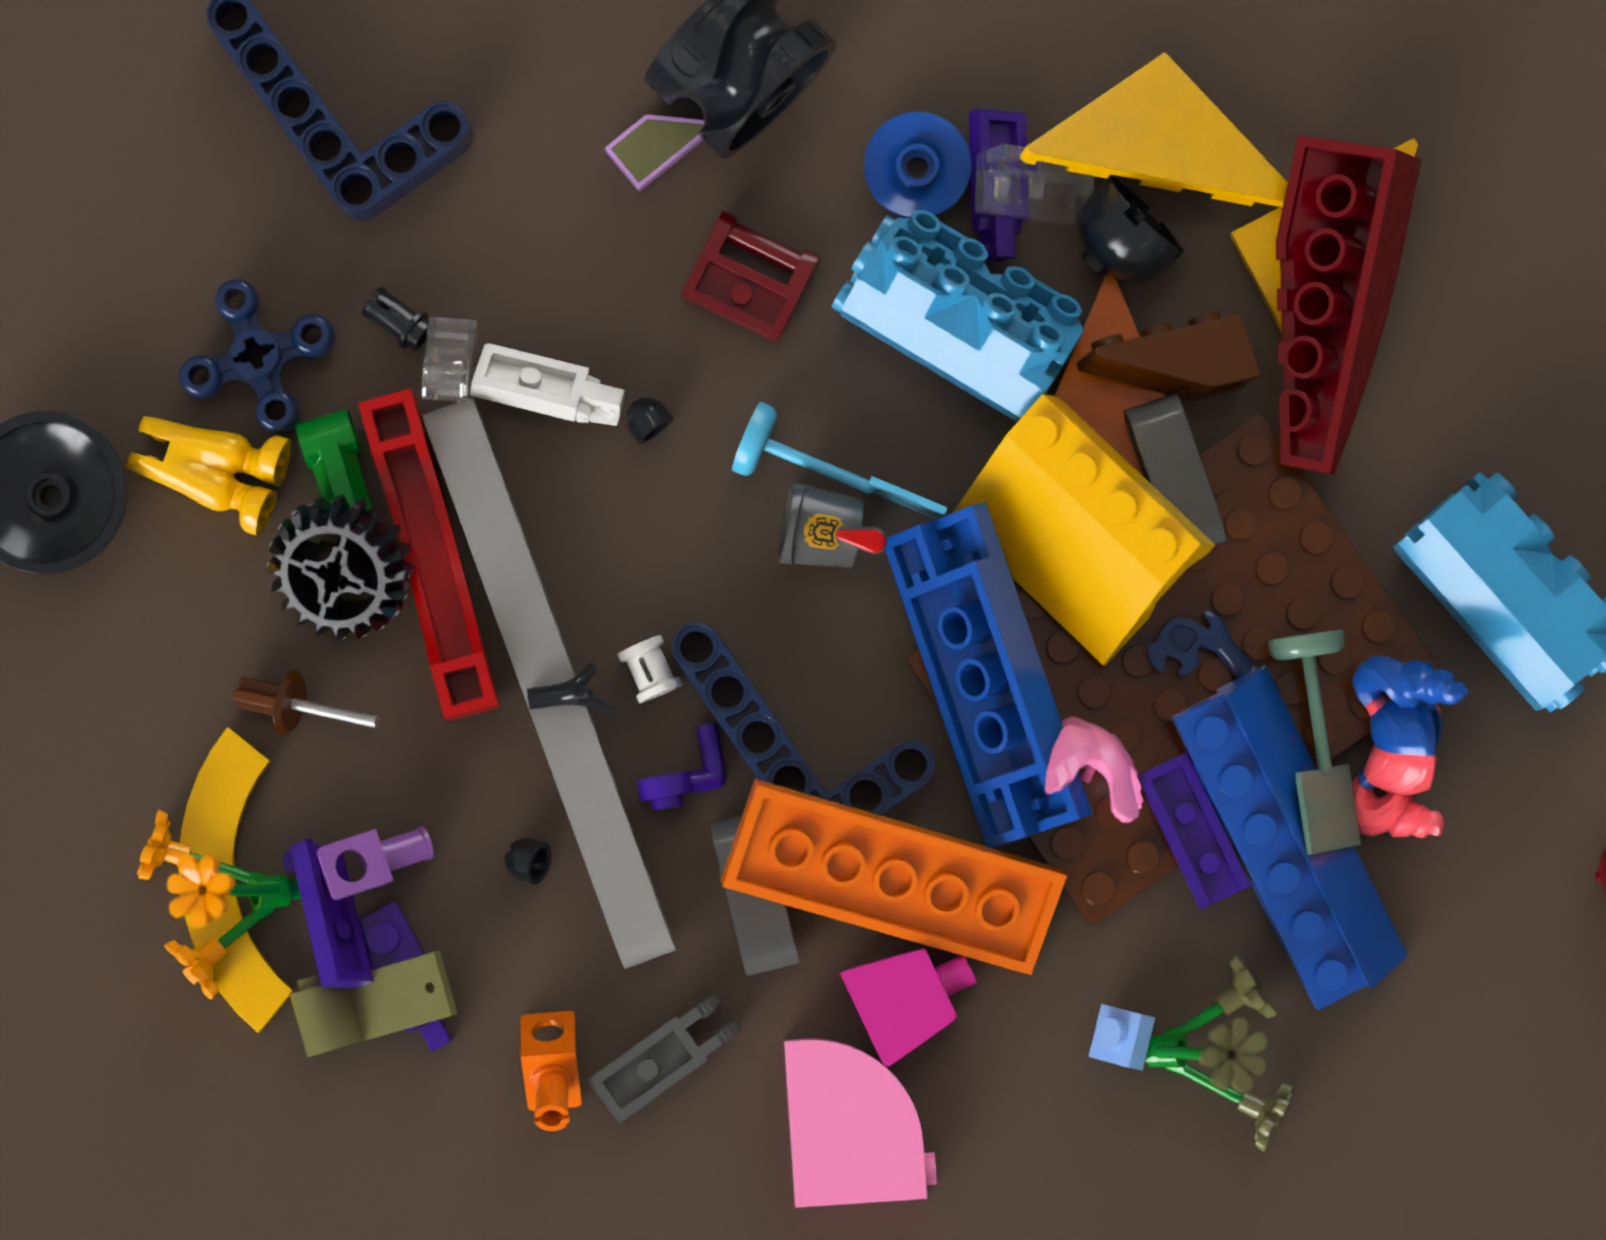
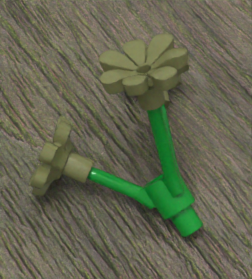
M1237 953L1229 961L1234 978L1232 983L1234 986L1216 997L1217 1003L1183 1024L1165 1031L1164 1035H1151L1145 1062L1151 1068L1165 1067L1168 1071L1185 1076L1239 1104L1237 1110L1256 1119L1255 1146L1264 1152L1269 1143L1270 1132L1274 1126H1279L1281 1118L1286 1112L1295 1092L1292 1090L1294 1085L1284 1082L1274 1095L1268 1096L1267 1100L1250 1092L1253 1088V1083L1249 1074L1259 1077L1264 1074L1266 1069L1265 1060L1255 1056V1053L1262 1051L1267 1046L1265 1035L1262 1032L1246 1035L1248 1031L1247 1021L1242 1018H1235L1229 1020L1227 1025H1217L1210 1030L1209 1039L1211 1044L1206 1048L1187 1047L1186 1036L1217 1017L1222 1012L1229 1015L1245 1004L1247 1007L1258 1010L1261 1015L1264 1014L1267 1019L1278 1015L1274 1007L1258 992L1263 989L1259 979L1254 973H1250L1244 958ZM1187 1059L1200 1060L1202 1065L1213 1067L1214 1070L1211 1076L1188 1065Z

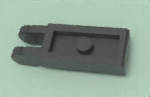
M715 993L679 1018L677 1015L587 1079L618 1124L625 1121L708 1061L706 1056L741 1031L735 1021L730 1024L726 1023L713 1032L712 1037L700 1046L687 1030L689 1026L699 1019L708 1017L721 1004Z

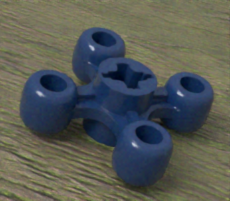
M228 280L217 290L215 303L220 315L229 321L233 327L234 341L231 348L221 356L208 357L197 355L187 359L180 369V384L184 391L193 398L203 400L217 395L223 385L230 381L241 380L248 382L257 392L258 402L255 412L260 425L270 433H288L299 422L300 408L295 398L287 393L282 386L281 374L284 366L295 357L305 356L315 359L329 354L336 341L335 329L323 316L308 314L299 318L293 325V328L284 333L268 332L261 326L258 319L260 300L255 288L244 280ZM236 294H245L246 300L244 305L239 309H230L231 298ZM315 328L321 329L322 337L319 342L307 344L305 337L308 331ZM259 345L265 352H270L263 357L264 366L259 369L251 362H245V360L253 357L251 348ZM202 369L209 370V380L203 385H195V374ZM277 404H284L286 406L284 417L276 421L271 420L270 410Z

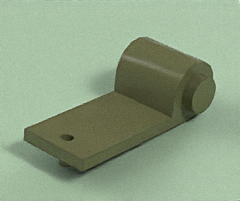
M440 950L371 970L373 982L358 989L322 987L319 974L298 980L299 991L289 995L307 1058L457 1015V1009Z

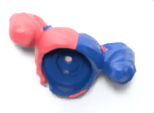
M1373 655L1359 664L1352 679L1356 697L1366 707L1371 717L1370 728L1372 740L1375 743L1369 753L1365 766L1359 770L1358 775L1352 780L1359 834L1375 837L1389 832L1392 837H1409L1414 835L1417 838L1423 839L1428 834L1440 836L1444 829V818L1441 813L1416 803L1412 795L1429 791L1435 776L1436 762L1438 760L1435 756L1436 745L1440 743L1441 731L1443 729L1441 708L1437 703L1447 705L1458 703L1468 694V690L1462 682H1455V676L1451 672L1434 670L1431 663L1417 660L1402 663L1389 657ZM1382 691L1387 693L1392 700H1387L1382 695ZM1377 787L1388 794L1384 797H1379L1373 791Z

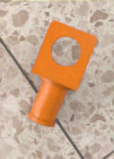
M569 1010L524 1014L520 1018L521 1063L527 1107L529 1110L535 1111V1123L540 1129L558 1131L569 1123L570 1115L568 1108L579 1107L582 1104L576 1055L575 1013ZM545 1026H556L563 1030V1034L552 1041H540L533 1037L536 1030Z

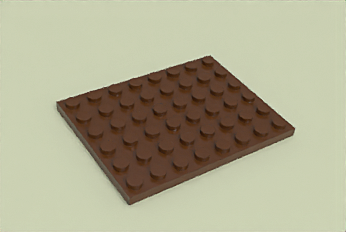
M1259 413L1199 455L1221 517L1226 542L1215 545L1207 555L1185 570L1157 601L1150 618L1106 666H1103L1017 582H1014L1061 721L1069 717H1078L1102 727L1111 734H1115L1130 755L1138 772L1137 775L1179 755L1188 753L1171 716L1216 694V689L1237 679L1214 652L1205 648L1198 650L1200 663L1189 674L1178 676L1177 671L1180 668V662L1167 656L1165 658V671L1157 673L1148 662L1146 646L1156 641L1165 623L1173 618L1184 617L1208 629V624L1202 617V613L1208 610L1214 612L1224 621L1231 639L1253 665L1258 668L1263 665L1267 666L1316 769H1318L1302 658L1289 660L1274 659L1269 652L1268 640L1344 630L1345 645L1341 651L1316 656L1331 759L1371 732V717L1366 707L1356 697L1352 684L1355 671L1361 662L1373 655H1380L1402 663L1412 660L1428 662L1432 664L1434 670H1440L1301 470L1297 467L1280 464V440L1261 413ZM919 649L907 656L905 661L939 708ZM1382 691V695L1387 700H1392L1387 693ZM1085 766L1078 770L1080 777ZM1095 770L1090 783L1082 781L1093 813L1092 815L1028 836L1046 864L1064 869L1067 878L1063 888L1089 926H1093L1178 866L1143 790L1141 789L1140 792L1143 803L1142 809H1139V817L1129 823L1121 822L1114 816L1111 810L1110 789L1107 780L1097 770Z

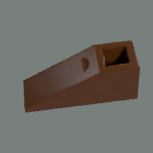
M1219 311L1196 316L1188 321L1189 326L1174 330L1171 323H1162L1141 331V337L1124 341L1122 334L1101 338L1091 344L1092 351L1076 363L1080 372L1167 395L1176 393L1179 398L1190 401L1240 390L1260 376L1241 314L1221 318Z

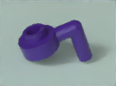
M717 723L696 726L703 769L636 780L639 802L650 801L652 811L684 806L682 795L719 789L726 783V772Z

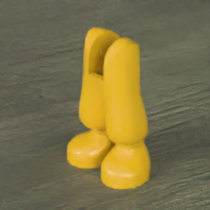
M142 417L138 432L151 436L159 442H168L169 446L163 462L151 455L144 456L130 452L126 463L127 469L169 487L211 510L222 512L229 509H237L239 511V524L246 533L255 536L262 534L274 512L278 494L274 490L239 482L234 475L236 473H244L254 476L265 483L280 487L286 478L292 449L291 439L279 435L272 436L267 439L260 449L252 447L246 437L237 433L203 429L155 417Z

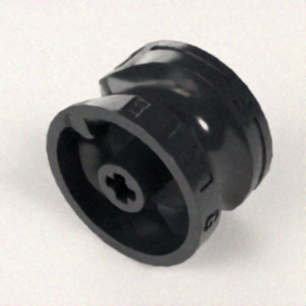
M706 0L663 46L645 74L644 81L653 90L657 91L658 95L668 105H674L682 99H691L699 104L704 112V125L698 135L722 159L729 158L743 149L772 124L813 81L836 48V41L815 20H808L797 26H791L781 20L776 11L778 0Z

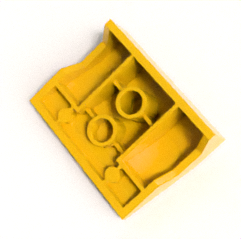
M1045 394L1038 398L1006 434L953 511L954 513L970 505L986 501L1012 578L1103 666H1106L1150 618L1157 601L1185 570L1207 555L1215 546L1205 534L1060 397Z

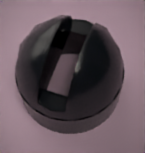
M640 398L634 401L628 408L626 415L629 431L639 444H643L657 436L674 420L665 405L652 398Z
M522 838L514 841L510 845L511 851L505 853V868L513 877L530 884L540 883L550 866V846L546 842L532 838Z

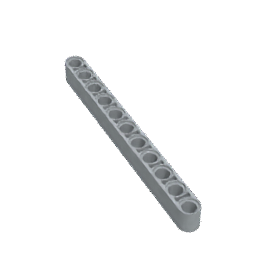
M472 396L423 414L422 417L622 965L624 969H628L676 951L672 935L588 707L565 705L534 710L529 708L527 688L566 682L574 678L576 673L475 399Z

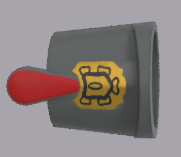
M792 480L783 513L778 547V563L852 568L857 549L870 554L880 553L886 547L887 537L881 528L876 526L862 527L863 499Z

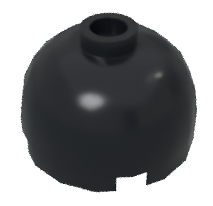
M1110 176L1093 191L1082 207L1078 219V229L1087 250L1081 257L1102 278H1105L1110 272L1126 282L1140 283L1155 278L1169 268L1184 252V249L1170 229L1163 222L1159 224L1147 211L1150 208L1132 190L1117 178H1111Z

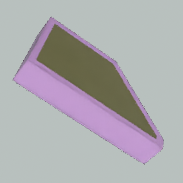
M646 114L604 149L637 191L640 192L703 141L698 134L704 125V120Z

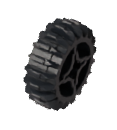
M344 494L335 496L331 503L324 496L315 498L310 507L306 504L299 505L291 513L292 517L289 519L285 518L278 526L277 533L279 536H276L271 541L268 550L274 556L268 562L266 571L278 576L271 584V591L282 592L287 596L282 602L281 610H289L295 607L300 612L297 617V626L304 625L308 620L316 623V636L324 635L329 627H331L337 641L345 639L351 631L360 639L367 636L372 628L376 631L383 629L390 621L389 617H396L404 607L402 599L408 597L413 585L407 579L414 573L415 564L404 560L411 551V543L395 541V538L400 533V524L391 525L387 528L381 522L385 516V509L377 510L371 515L366 512L365 498L358 499L350 508ZM330 533L341 535L340 539L335 543L321 540L317 544L307 540V538L318 534ZM342 554L341 560L339 561L337 558ZM364 591L374 595L359 601L341 599V596L347 592L361 595Z

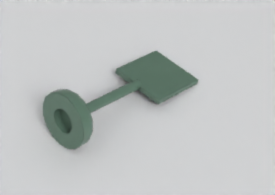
M1344 630L1268 640L1269 652L1274 659L1289 660L1302 658L1318 764V769L1295 773L1307 855L1361 845L1349 764L1331 765L1316 663L1317 655L1336 653L1343 649L1345 645Z

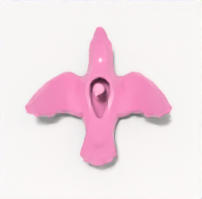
M1069 717L1061 721L1063 728L1053 746L1047 768L1046 793L1052 794L1055 791L1062 790L1069 782L1074 780L1078 770L1085 766L1080 777L1082 781L1090 783L1095 770L1105 776L1110 789L1111 810L1115 817L1124 823H1129L1139 817V809H1142L1143 803L1140 793L1142 787L1133 761L1119 738L1102 727L1078 717Z

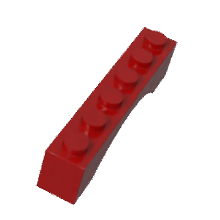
M410 388L359 402L358 405L369 446L394 525L400 524V533L397 535L398 540L401 543H411V551L404 560L415 564L414 573L409 580L413 584L412 592L444 719L451 722L501 708L500 697L417 396Z

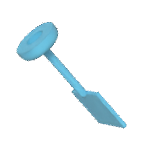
M762 401L758 403L748 423L731 471L744 476L751 475L757 469L766 451L864 493H874L936 520L946 516L948 507L873 476L868 480L772 440L771 436L778 416L777 411L773 406Z

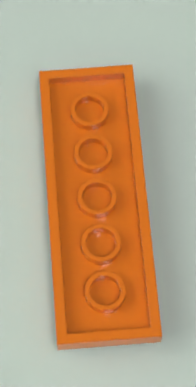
M755 779L720 882L724 888L1032 975L1067 874L1064 869Z

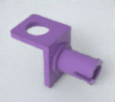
M420 826L413 831L382 841L379 840L376 829L322 846L317 850V856L330 894L334 900H339L366 890L372 892L394 881L391 874L392 871L423 860H431L434 857V851L428 832L423 826ZM354 851L356 853L363 873V877L359 881L348 882L339 877L335 864L342 852Z

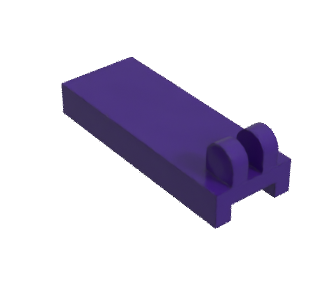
M1187 752L1137 775L1146 799L1199 910L1251 886Z
M304 839L289 846L290 850L285 853L282 862L286 871L296 873L321 986L358 989L373 982V977L354 896L351 895L339 900L332 898L317 856V850L325 845H315L313 840ZM342 852L336 860V871L339 877L350 882Z

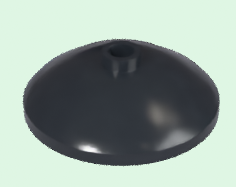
M30 412L13 417L0 424V562L23 572L47 575L74 570L93 560L103 552L117 534L127 506L128 488L126 473L113 445L100 431L89 423L60 412ZM51 487H58L61 492L60 501L54 506H47L44 502V493Z

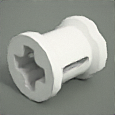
M661 635L644 640L617 654L620 662H627L640 691L636 695L639 704L662 696L683 685L680 677L673 676L663 654L661 646L664 644V640Z

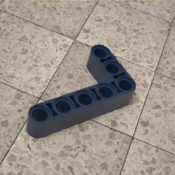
M211 0L209 2L206 16L211 30L341 211L349 218L357 221H367L376 217L459 158L470 147L472 128L465 112L457 104L441 101L428 106L361 154L250 0ZM233 9H241L247 12L246 22L240 29L227 31L221 28L222 19L227 12ZM272 52L278 55L277 66L272 72L257 74L252 71L254 59L259 54ZM294 95L308 97L310 105L302 116L290 118L283 114L284 104L290 97ZM443 119H453L460 123L461 129L459 134L449 142H441L433 138L434 126ZM325 138H335L341 142L339 154L330 161H320L314 157L316 145ZM400 150H410L416 154L414 167L405 173H395L389 169L391 156ZM356 181H366L372 185L370 198L360 205L348 203L345 200L347 188Z
M703 623L687 624L675 634L672 642V652L678 665L757 780L774 784L775 775L781 769L793 767L804 775L805 788L802 793L853 807L849 799L851 788L858 782L869 781L874 783L881 793L879 806L875 810L870 811V813L883 815L922 788L932 778L935 770V759L931 750L920 742L904 741L889 749L829 792H826L719 635L710 626ZM702 634L711 640L713 650L706 661L692 663L683 657L682 645L688 636ZM724 678L737 680L744 689L741 702L732 708L718 706L712 698L715 684ZM764 723L773 730L775 740L768 751L754 753L745 747L743 734L751 724ZM913 750L923 757L925 771L920 779L906 781L897 775L894 762L901 752Z

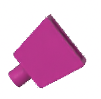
M924 947L839 972L885 1067L891 1066L956 1020L958 1017L948 997L977 983L965 956L959 955L934 967Z

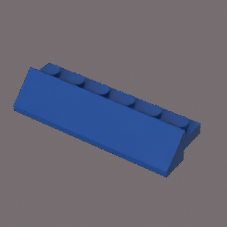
M986 501L970 505L935 521L919 524L888 537L885 551L986 846L994 848L1092 815L1093 813L1079 772H1077L1074 780L1069 782L1062 790L1055 791L1052 794H1048L1045 791L1050 756L1063 725Z
M1263 665L1216 689V694L1171 716L1285 955L1290 958L1313 1007L1320 1010L1365 986L1372 989L1408 955L1355 846L1307 855L1295 773L1315 770L1316 767L1267 666Z

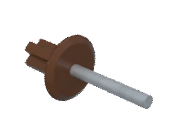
M292 670L287 673L281 684L242 676L239 681V688L234 689L233 700L237 701L236 708L273 716L275 730L280 736L288 735L297 726L303 712L377 728L380 723L379 716L307 701L306 685L302 674L298 670Z

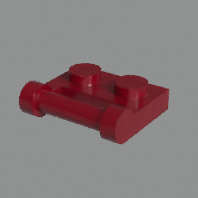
M723 210L681 293V298L778 344L816 269L820 256L808 250L801 254L737 223L738 217ZM729 242L792 272L793 274L788 285L722 255L721 252L724 246Z

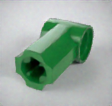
M348 408L295 424L302 454L308 469H313L320 497L324 496L331 503L335 496L344 494L350 508L358 499L365 498L366 512L375 511L358 455L362 454L359 439Z

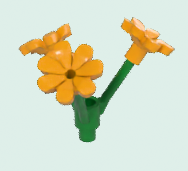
M158 809L152 837L148 839L140 855L139 862L141 864L137 870V875H139L138 879L150 880L154 870L162 865L163 861L178 865L183 875L172 874L167 881L168 890L179 894V897L175 898L169 905L171 914L176 918L190 914L192 926L200 928L209 925L212 917L216 918L226 913L228 909L226 899L228 896H248L252 906V911L219 940L213 937L198 951L195 948H189L186 944L182 946L175 940L164 945L165 949L182 965L187 966L183 969L185 977L193 985L198 982L204 995L209 999H213L218 993L219 988L214 981V970L212 967L228 954L225 950L258 921L273 913L274 908L286 907L290 904L291 900L301 899L297 878L288 879L285 874L267 876L266 874L247 871L220 862L217 857L210 854L202 856L190 852V846L171 840L169 814ZM234 879L246 884H234Z

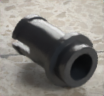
M383 287L376 289L372 296L377 299V304L368 299L363 307L362 315L370 318L398 338V346L406 349L410 347L414 351L421 348L434 328V324L428 321V314L424 311L416 313L388 293Z

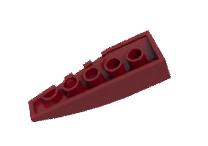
M1302 135L1297 136L1276 238V260H1279L1281 265V289H1277V311L1282 312V342H1278V364L1283 366V392L1279 394L1280 464L1334 475L1354 424L1387 319L1422 161L1400 150Z

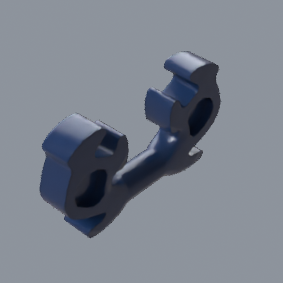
M1209 610L1202 613V617L1208 624V629L1193 620L1176 617L1165 623L1154 643L1146 646L1148 662L1157 673L1165 671V658L1167 656L1180 662V668L1177 671L1178 676L1189 674L1200 663L1198 656L1200 648L1214 652L1237 679L1258 669L1231 639L1224 621L1217 614Z

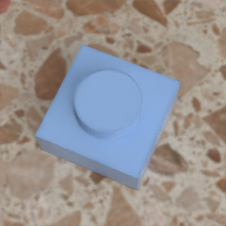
M1101 1004L1088 1057L1143 1071L1155 1017Z

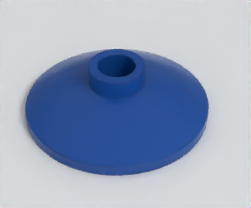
M917 111L897 115L883 123L873 134L867 145L864 156V176L867 186L881 206L898 216L910 218L915 210H925L935 216L940 215L958 202L969 183L971 155L967 142L953 124L938 115ZM913 160H920L925 163L927 173L923 177L914 178L908 174L907 165Z

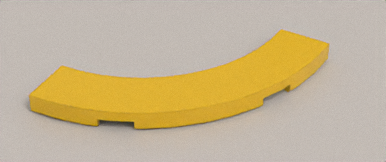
M230 727L225 729L210 750L197 775L187 802L181 828L180 843L190 846V852L202 856L210 854L217 857L220 862L236 867L234 856L239 824H241L242 816L256 784L272 761ZM228 896L226 899L228 903L226 913L216 918L212 917L211 923L207 926L196 928L190 922V914L184 916L192 943L197 951L213 937L219 940L243 919L239 905V896ZM248 930L225 949L228 954L212 967L214 970L213 978L220 994L234 1011L257 1033H261L288 1000L289 994H292L295 990L278 975L265 959Z

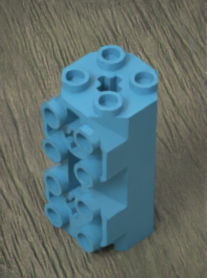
M915 210L910 218H896V220L887 215L877 229L871 243L868 241L852 266L851 270L855 272L851 280L845 282L831 308L841 313V317L1018 422L1042 394H1047V391L1080 339L1084 329L1078 320L1082 313L1078 302L1074 298L1061 294L1037 280L1021 267L1010 266L1006 268L1003 274H990L985 264L988 252L984 245L975 239L967 238L942 223L934 214L928 211Z
M1479 472L1463 484L1464 487L1455 495L1453 493L1437 505L1405 534L1406 537L1397 541L1391 548L1535 711L1546 708L1549 712H1552L1557 707L1561 710L1585 690V687L1579 681L1587 674L1591 677L1598 671L1601 674L1606 671V596L1601 600L1587 584L1592 578L1577 559L1568 555L1562 561L1552 554L1548 547V544L1555 538L1551 529L1536 514L1528 517L1515 503L1514 500L1518 498V493L1506 478L1498 472L1490 478Z

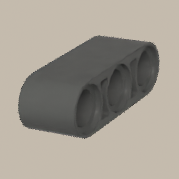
M1174 393L1123 410L1127 430L1143 477L1215 545L1226 542L1221 517L1178 395Z
M742 815L709 823L721 875ZM725 888L746 976L800 964L786 905Z

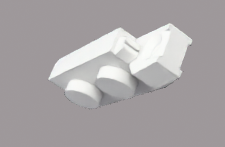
M487 343L483 347L471 382L470 396L573 422L576 420L580 423H588L590 420L593 423L617 426L624 404L625 390L600 384L601 381L589 375V368Z

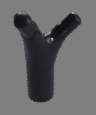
M589 663L579 675L566 682L527 688L530 710L575 705L596 708L611 715L615 711V705L594 695L593 690L590 687H586L591 677L598 670L594 663Z

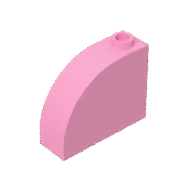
M823 1038L784 1040L795 1208L927 1199L926 1185H937L935 1153L924 1152L922 1129L918 1114L911 1098L898 1078L874 1056L850 1044Z

